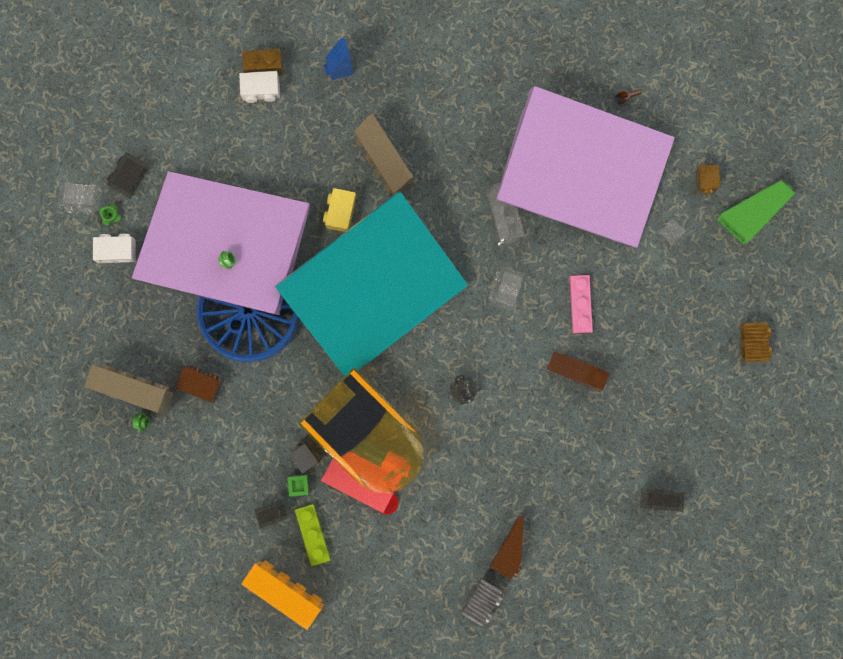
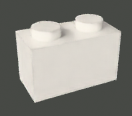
M277 71L239 73L240 95L243 101L246 100L248 103H254L257 100L264 99L267 102H272L280 98V83Z
M100 234L99 237H93V260L97 263L136 262V240L130 234H118V237Z

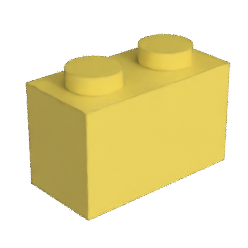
M333 188V192L329 193L327 199L329 210L328 212L325 211L323 217L326 228L342 232L350 229L357 198L355 192Z

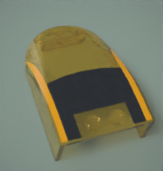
M355 368L298 423L355 481L370 491L376 493L399 491L413 482L421 470L424 447L420 435Z

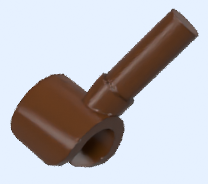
M621 90L615 97L622 98L618 102V104L622 105L629 98L642 94V90L633 92Z

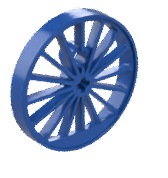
M199 296L197 318L205 339L218 353L238 362H258L278 354L293 339L300 323V319L295 312L293 313L292 321L255 309H251L253 312L250 314L246 311L247 307ZM207 300L237 308L235 310L205 312ZM289 304L281 306V309L291 308ZM235 314L209 329L207 328L206 316ZM258 316L290 324V328L285 336L282 337ZM255 319L259 320L277 335L281 341L274 347L269 348ZM236 321L242 323L239 330H233L232 328ZM251 321L254 323L267 349L262 353L253 354ZM227 324L229 330L216 343L210 333ZM248 327L249 355L236 354L242 335ZM233 333L238 336L233 351L229 352L221 348V345Z

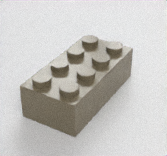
M102 363L99 366H91L84 385L85 388L156 413H167L174 392L169 391L170 387L154 382V385H151V380L136 376L134 379V374L119 369L115 372L116 368Z

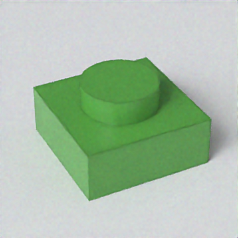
M308 475L288 477L289 497L309 495Z

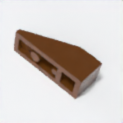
M556 352L553 353L547 370L598 392L603 391L610 375L609 372Z
M520 515L490 564L492 569L510 580L513 576L517 577L522 568L519 565L522 555L524 518Z

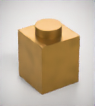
M700 165L696 169L697 192L710 195L720 188L719 165Z

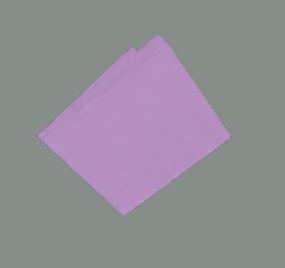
M534 86L530 89L525 108L522 110L496 200L637 248L675 137Z
M168 171L132 279L279 315L283 297L275 288V285L293 272L310 204ZM222 251H231L233 253L236 264L231 266V269H226L219 264L218 257Z

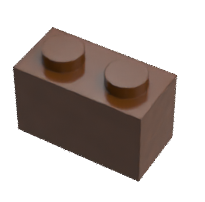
M192 365L190 368L184 367L175 388L214 403L223 383L218 380L219 376L210 372L208 375L200 373L202 369Z

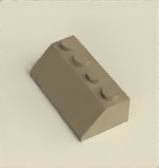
M372 113L354 130L356 136L354 141L359 148L363 147L365 150L364 157L368 163L372 162L375 169L373 170L378 179L382 178L386 183L383 185L389 195L391 193L394 195L398 191L403 193L414 186L413 176Z

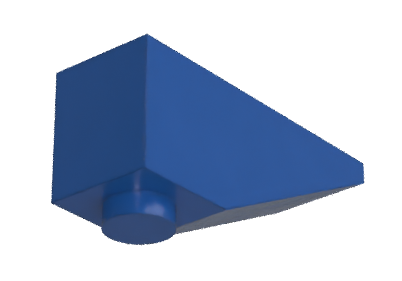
M341 38L326 56L327 64H324L326 75H331L332 80L353 75L345 38Z

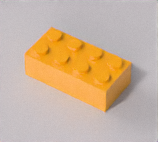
M260 560L255 563L241 584L308 630L323 608L324 604L321 603L323 600L316 594L311 596L305 592L306 588L300 583L294 584L289 581L290 577L282 571L280 573L276 572L273 569L274 565L266 560L262 562Z

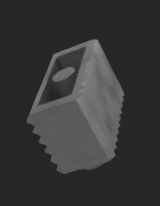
M481 578L461 613L480 626H483L484 623L488 624L493 616V613H491L494 606L498 607L503 599V596H501L502 590Z

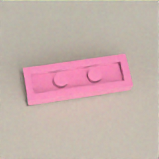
M570 276L573 333H592L590 276Z

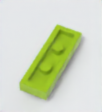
M314 504L296 509L295 513L311 567L330 561L331 559Z

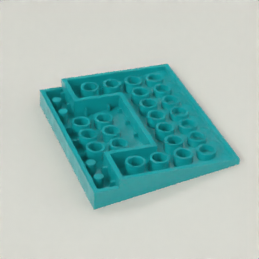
M398 191L275 285V288L342 374L347 377L353 370L355 372L359 371L466 288L468 284L402 193Z

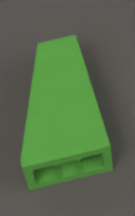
M781 180L718 216L717 220L745 245L783 207L795 192L792 191V187L788 183Z

